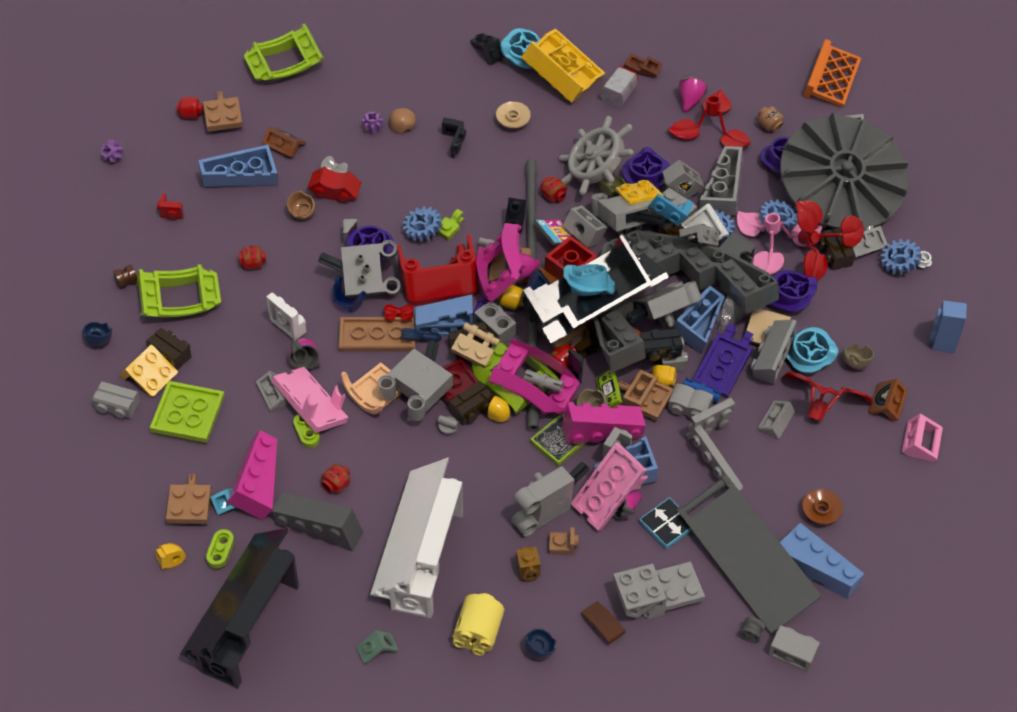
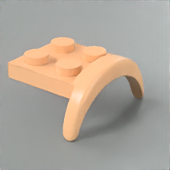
M381 362L354 384L350 382L346 372L341 373L343 385L350 398L369 414L375 415L380 413L389 403L402 394L396 389V395L391 400H383L379 397L378 379L391 371Z

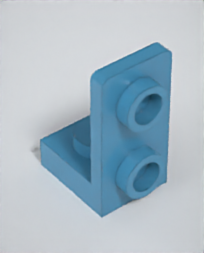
M657 194L650 202L649 207L663 215L676 226H679L688 216L694 203L688 199L684 204L680 203L677 207L662 195Z

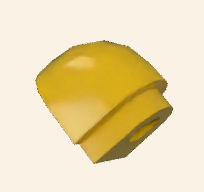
M655 365L652 367V375L658 377L657 382L668 387L675 386L677 376L675 367L667 365Z
M494 396L488 408V418L503 423L510 418V407L505 400Z
M173 543L159 545L158 549H155L157 561L162 569L175 567L186 558L183 549Z

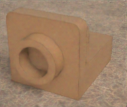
M570 527V533L550 532L549 554L574 555V547H578V535H575V527Z

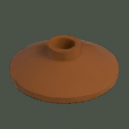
M816 489L804 497L802 509L805 516L812 522L828 525L836 522L841 517L843 504L835 493L825 489Z

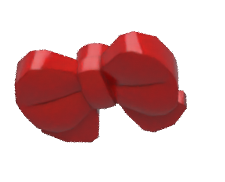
M387 304L384 307V318L388 321H394L396 317H401L402 321L412 319L413 306L410 304L397 308L392 304Z

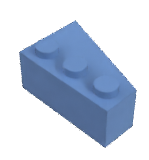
M709 286L701 294L702 299L689 306L676 320L673 329H679L680 337H683L684 342L700 354H702L725 297L712 286Z
M472 295L415 307L416 330L420 333H438L441 336H448V333L463 329L465 323L473 326Z
M943 300L940 308L937 309V314L933 320V331L930 332L929 342H932V350L955 353L966 321V303Z
M646 436L633 446L625 447L647 470L644 475L649 477L642 484L657 481L658 467ZM601 462L594 465V471Z

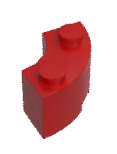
M323 167L312 172L307 189L317 197L348 202L357 198L362 182L351 172L338 173Z

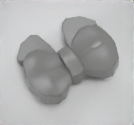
M327 156L321 163V168L326 167L334 172L346 173L349 170L347 163H335L332 156Z

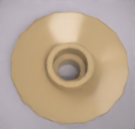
M507 102L498 107L496 119L504 127L520 128L529 122L530 110L523 103Z

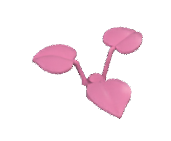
M738 211L737 225L743 235L756 237L760 231L764 232L765 230L770 234V252L762 251L757 253L753 261V265L763 269L770 275L777 273L784 265L783 255L781 253H773V237L781 228L789 239H793L795 245L806 247L807 244H801L798 241V234L801 231L798 224L794 227V230L789 229L788 232L784 222H780V216L776 213L768 214L765 217L764 224H761L760 213ZM818 225V228L815 229L818 234L822 230V225Z

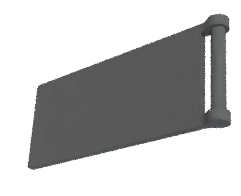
M724 473L720 476V480L685 506H680L676 510L759 619L765 624L769 632L773 634L779 629L780 625L784 626L819 600L821 594L737 489L728 475ZM725 485L729 487L726 492L690 518L688 515L690 511Z

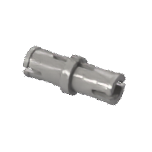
M528 369L526 370L525 374L527 376L524 375L523 379L527 382L538 385L541 389L548 388L558 393L562 392L563 389L561 387H564V381L551 378L545 373L542 375Z

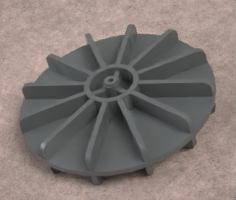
M834 112L827 117H821L810 122L806 121L791 135L783 149L780 162L781 185H784L787 194L794 204L798 201H812L821 207L823 212V219L820 222L822 229H825L826 226L834 229L840 228L841 222L846 216L858 217L863 223L864 228L871 225L876 227L886 223L898 211L905 199L908 189V161L904 160L900 150L892 141L894 136L892 134L887 136L877 127L867 123L868 118L866 117L863 120L847 116H838Z

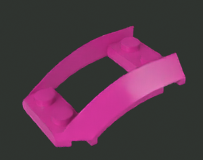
M504 223L503 231L497 236L496 241L488 243L485 248L479 246L476 258L479 282L484 297L490 302H493L516 282L521 275L519 272L526 266L522 261L519 251L520 234L518 231L521 229L519 224ZM503 251L510 269L503 271L497 281H492L489 284L487 276L488 263Z
M511 339V344L497 367H493L489 383L502 385L503 389L526 399L539 408L544 415L549 412L564 414L567 402H571L580 387V382L561 362L548 353L516 339ZM528 355L542 361L562 375L560 381H564V387H561L563 389L561 393L553 390L550 397H548L531 383L516 376Z

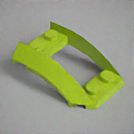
M305 23L297 31L294 32L292 30L274 40L263 43H256L255 41L250 51L247 50L244 57L256 81L275 80L293 76L325 59ZM298 46L305 59L304 61L283 70L271 71L264 58L265 56L288 51Z
M201 264L194 268L178 271L154 270L153 273L143 272V269L138 271L137 286H139L142 309L140 315L187 316L207 311L221 304L217 273L211 269L210 271L205 270ZM198 282L200 304L186 307H162L160 288Z
M499 342L497 347L494 345L491 347L494 353L486 368L472 362V371L478 381H481L497 396L505 400L517 414L529 405L530 402L513 392L503 389L502 385L489 383L493 367H497L510 346ZM529 355L524 362L536 370V373L542 375L545 373L551 378L560 380L540 360ZM532 384L543 393L549 390L548 388L541 389L538 385Z

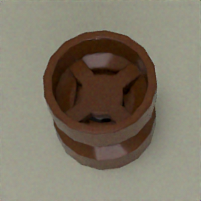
M131 264L125 266L124 270L117 269L113 271L119 288L126 286L128 282L132 284L137 282V276Z

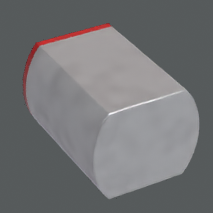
M619 66L600 91L602 101L621 108L638 85L637 74Z

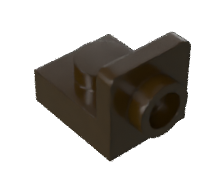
M585 329L583 340L574 345V349L577 353L581 354L583 359L597 352L598 339L594 333L591 334L588 329Z

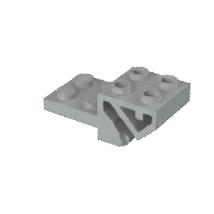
M691 562L657 571L653 564L613 574V582L626 616L638 618L643 614L644 617L652 619L665 615L667 610L705 600L704 592Z

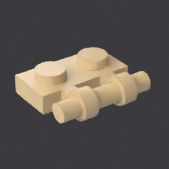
M465 323L463 330L469 333L467 336L459 334L451 348V352L478 366L486 368L494 353V350L488 346L491 343L497 347L500 339L494 337V334L490 332L486 333L478 329L479 327L474 324L472 326ZM474 336L483 339V344L473 340Z

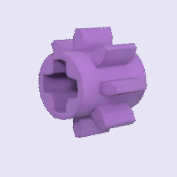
M376 112L364 114V119L361 120L365 132L368 131L369 133L381 131V126L384 125L383 119L380 118V113L377 114Z
M108 140V144H102L101 153L104 156V160L117 162V158H122L124 149L120 146V142Z

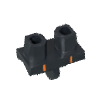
M509 197L505 223L519 224L521 229L518 232L522 233L527 200Z

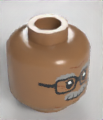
M765 106L758 113L760 115L758 123L767 132H776L784 124L783 115L774 106L768 108Z

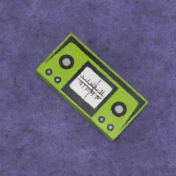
M608 370L596 378L598 389L607 396L608 406L614 408L623 403L616 373H611V370Z

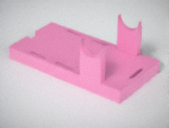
M305 367L292 370L289 375L285 372L273 376L271 382L315 433L347 423L348 416L341 409L346 394L340 395L338 385L335 386L333 395L330 397Z
M615 443L573 499L571 505L580 514L586 513L589 516L587 521L597 531H600L632 490L640 489L642 483L648 479L649 476L644 475L647 470L620 443Z

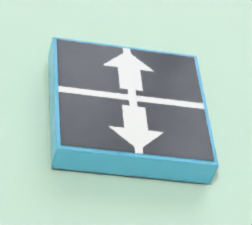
M670 497L639 519V523L666 550L692 531L676 510L679 506Z

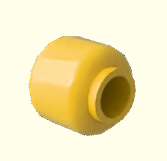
M511 285L497 297L500 306L515 311L518 306L522 307L523 303L520 297L523 289Z

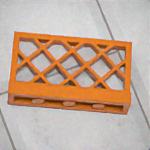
M825 39L803 96L810 98V95H813L843 108L861 57L830 45L832 41ZM830 53L837 54L839 58L834 59ZM847 60H852L856 63L853 65H849ZM842 61L845 67L839 68L837 62ZM832 64L835 69L829 70L826 65ZM848 70L851 76L845 77L843 71ZM838 73L840 78L835 79L832 74ZM828 76L830 81L825 82L822 77ZM844 82L846 87L841 88L838 83ZM834 85L836 90L831 91L828 86ZM823 87L826 93L819 92L817 89ZM839 94L842 100L835 98L834 95Z

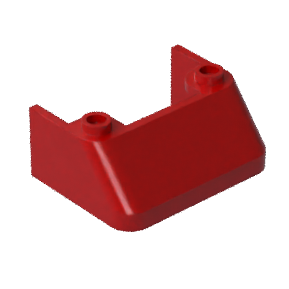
M470 234L467 235V250H462L458 253V263L421 269L418 260L413 258L404 259L401 245L397 246L398 266L408 304L412 306L426 305L449 300V297H463L467 295L474 297L479 293L476 255Z

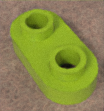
M297 414L293 419V423L301 444L306 448L316 447L320 442L319 432L315 433L305 421H301L304 419Z
M219 530L212 538L206 554L208 565L212 568L224 567L229 559L234 545V537L229 530Z

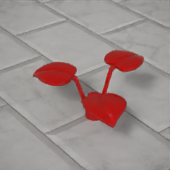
M722 89L708 96L703 102V113L698 124L689 119H682L668 128V131L677 138L684 140L694 139L700 135L698 128L701 126L706 113L712 117L719 115L724 134L721 137V144L724 147L744 148L751 144L749 137L744 132L732 129L729 132L726 131L722 113L730 111L732 103L725 96Z
M812 201L795 202L797 221L801 229L798 234V241L801 244H807L806 247L813 250L808 251L805 255L803 264L804 275L815 277L819 280L826 274L828 262L825 255L819 254V250L812 245L818 243L820 237L842 236L843 245L853 247L862 240L864 226L858 217L846 216L840 225L842 233L818 234L815 229L818 228L817 224L823 219L821 207Z
M786 372L783 378L802 379L811 386L809 404L811 407L807 416L821 422L825 412H829L831 406L842 393L855 394L867 401L870 406L873 402L869 395L858 390L841 387V390L837 392L830 387L822 386L795 372ZM815 388H817L821 395L814 402ZM825 393L836 395L826 407L827 402L822 401Z

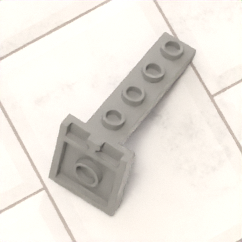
M729 398L691 417L693 423L689 424L688 429L690 432L686 433L685 436L689 442L692 441L694 446L700 449L703 459L711 465L717 479H721L720 476L726 473L737 489L741 491L743 485L708 436L714 429L718 427L723 428L729 423L735 406V402L732 398ZM727 485L724 486L725 491L729 489Z

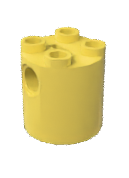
M486 593L469 594L466 596L453 633V645L458 648L472 650V653L477 656H483L485 652L491 651L505 609L503 605L495 600L493 596Z

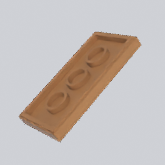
M340 317L339 352L412 351L415 349V340H402V329H416V317H412L409 321H402L401 317H396L394 321H388L384 317Z

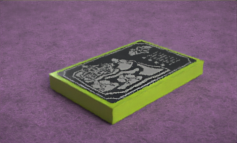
M560 414L530 439V443L558 467L587 443L566 444L562 429L564 414Z

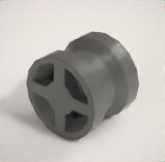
M755 617L745 618V627L741 629L740 636L751 643L759 642L761 638L760 633L763 632L765 624Z

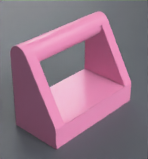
M921 413L908 420L902 453L910 457L936 462L943 427ZM924 430L934 432L931 451L921 446Z

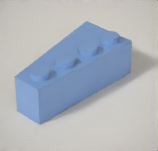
M269 145L198 160L204 187L278 185V173Z
M802 523L798 524L780 541L781 545L809 580H816L822 583L823 587L847 599L861 586L864 573Z

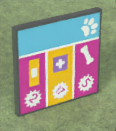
M534 219L533 221L553 246L561 244L569 236L577 240L575 236L571 235L562 226L563 222L560 219Z

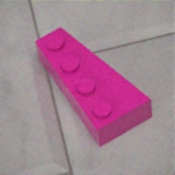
M259 430L250 441L227 503L261 520H264L273 509L277 438Z

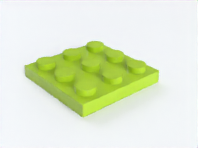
M168 381L150 425V432L208 443L225 397L224 391Z

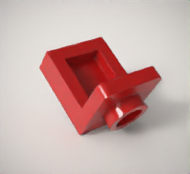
M162 193L161 200L157 202V210L160 211L161 218L183 219L184 210L182 202L167 201L166 193Z

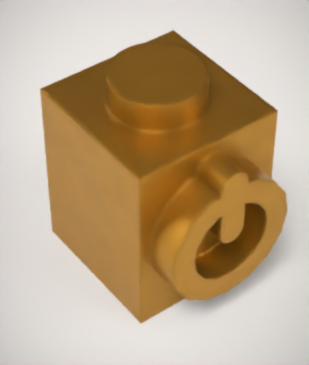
M523 547L516 550V566L520 580L532 581L540 577L541 563L537 547Z

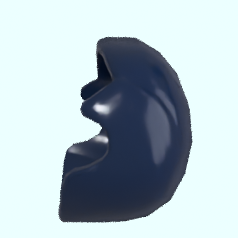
M90 322L84 326L82 336L85 342L91 346L101 347L110 341L112 328H109L108 323Z
M535 628L528 632L525 637L524 648L527 654L536 660L547 659L556 650V639L552 638L551 634L544 629Z

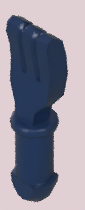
M412 328L402 329V340H434L439 342L442 339L438 333H420Z

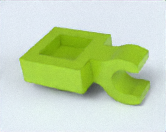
M459 209L455 210L451 219L445 217L441 221L443 226L439 227L441 231L435 233L449 241L460 230L459 224L464 220L461 217L464 213Z

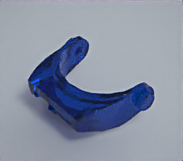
M337 276L333 286V301L353 313L359 308L367 294L365 291H362L356 301L347 299L343 294L341 286L343 278Z

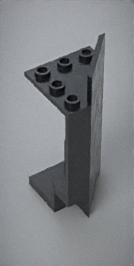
M622 234L611 251L587 263L599 264L607 268V273L615 282L614 294L576 295L572 293L567 280L562 277L550 285L546 283L535 290H532L530 286L523 290L520 300L529 313L528 320L534 322L538 331L542 335L545 334L547 340L553 343L669 276L645 253L639 256L635 255L632 251L631 242L628 238L625 239Z
M288 528L257 533L253 536L179 655L198 662L201 673L237 689L241 685L242 679L238 664L251 644L250 630L279 583L296 590L299 588L295 556L288 550L278 549L288 533Z

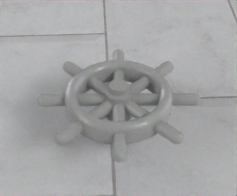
M607 116L601 128L593 129L588 133L583 129H579L578 135L580 139L573 146L570 154L559 157L561 162H568L570 171L561 181L567 185L576 178L582 183L579 190L582 196L586 194L589 184L597 183L605 178L609 183L614 182L613 174L616 172L622 157L632 156L634 153L632 149H624V142L622 140L632 130L631 124H627L616 133L613 129L609 128L612 118Z

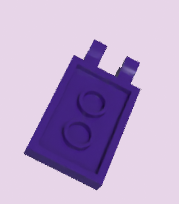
M730 323L724 334L718 333L693 378V381L700 384L705 383L707 387L722 392L721 395L726 398L730 395L753 351V347H750L753 341V333L746 331L742 341H737L733 339L736 333V326Z

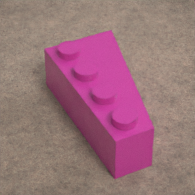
M567 402L562 421L566 444L606 441L615 427L629 432L633 436L632 439L643 437L646 424L641 407L617 405L615 408H610L608 404L591 407L590 403H582V406H575L574 402Z

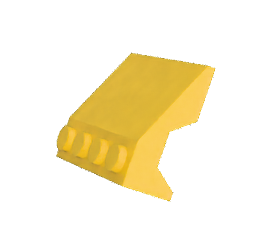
M556 28L546 33L538 43L535 44L532 41L521 56L529 66L533 67L541 77L545 78L553 88L562 93L564 98L570 102L580 98L605 75L602 69Z

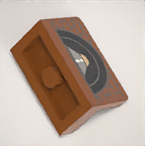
M268 127L262 143L289 157H295L299 144L305 145L306 141L280 128Z
M897 378L878 383L869 413L873 415L884 412L892 422L899 420L908 390Z

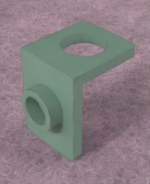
M377 630L357 645L361 659L366 664L383 650L398 651L392 634ZM384 637L388 639L391 646L385 642Z

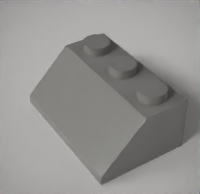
M774 320L772 327L768 326L765 333L766 341L765 343L761 342L758 349L759 357L758 359L754 358L750 368L753 370L752 377L772 385L775 384L795 338L796 320Z

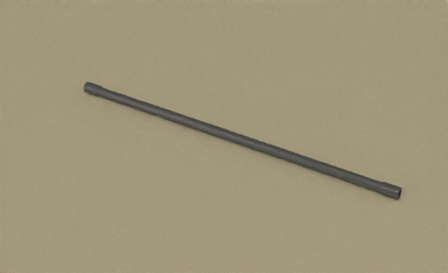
M529 159L526 161L527 248L532 250L531 257L537 259L536 224L533 222L536 219L537 162L534 159ZM528 320V344L538 348L537 328L534 322ZM528 365V370L537 372L530 365ZM530 403L528 405L527 429L535 432L539 430L538 408Z

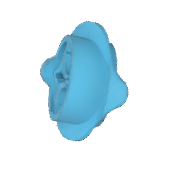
M518 28L512 30L502 40L500 49L502 54L513 65L524 69H532L533 67L529 66L521 56L532 41L536 44L541 39L530 30Z
M587 264L578 267L576 265H566L563 269V277L567 280L573 294L581 296L600 293L612 295L615 292V282L607 273V268L603 265Z
M811 327L795 335L786 358L797 371L808 374L831 364L836 359L839 350L827 332L817 327Z

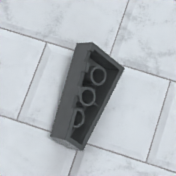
M282 492L272 509L278 524L352 552L363 534L352 508Z

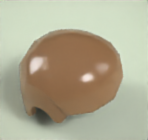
M397 108L391 113L388 124L393 132L403 134L407 129L411 131L417 121L415 114L410 109Z
M303 191L292 193L286 203L289 213L299 220H306L315 212L316 204L312 196L305 194Z

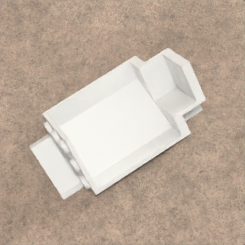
M449 457L414 469L409 473L370 593L373 596L390 599L391 610L432 618L434 611L433 591L439 574L441 552L452 516L462 517L463 515L462 482L453 478H443Z

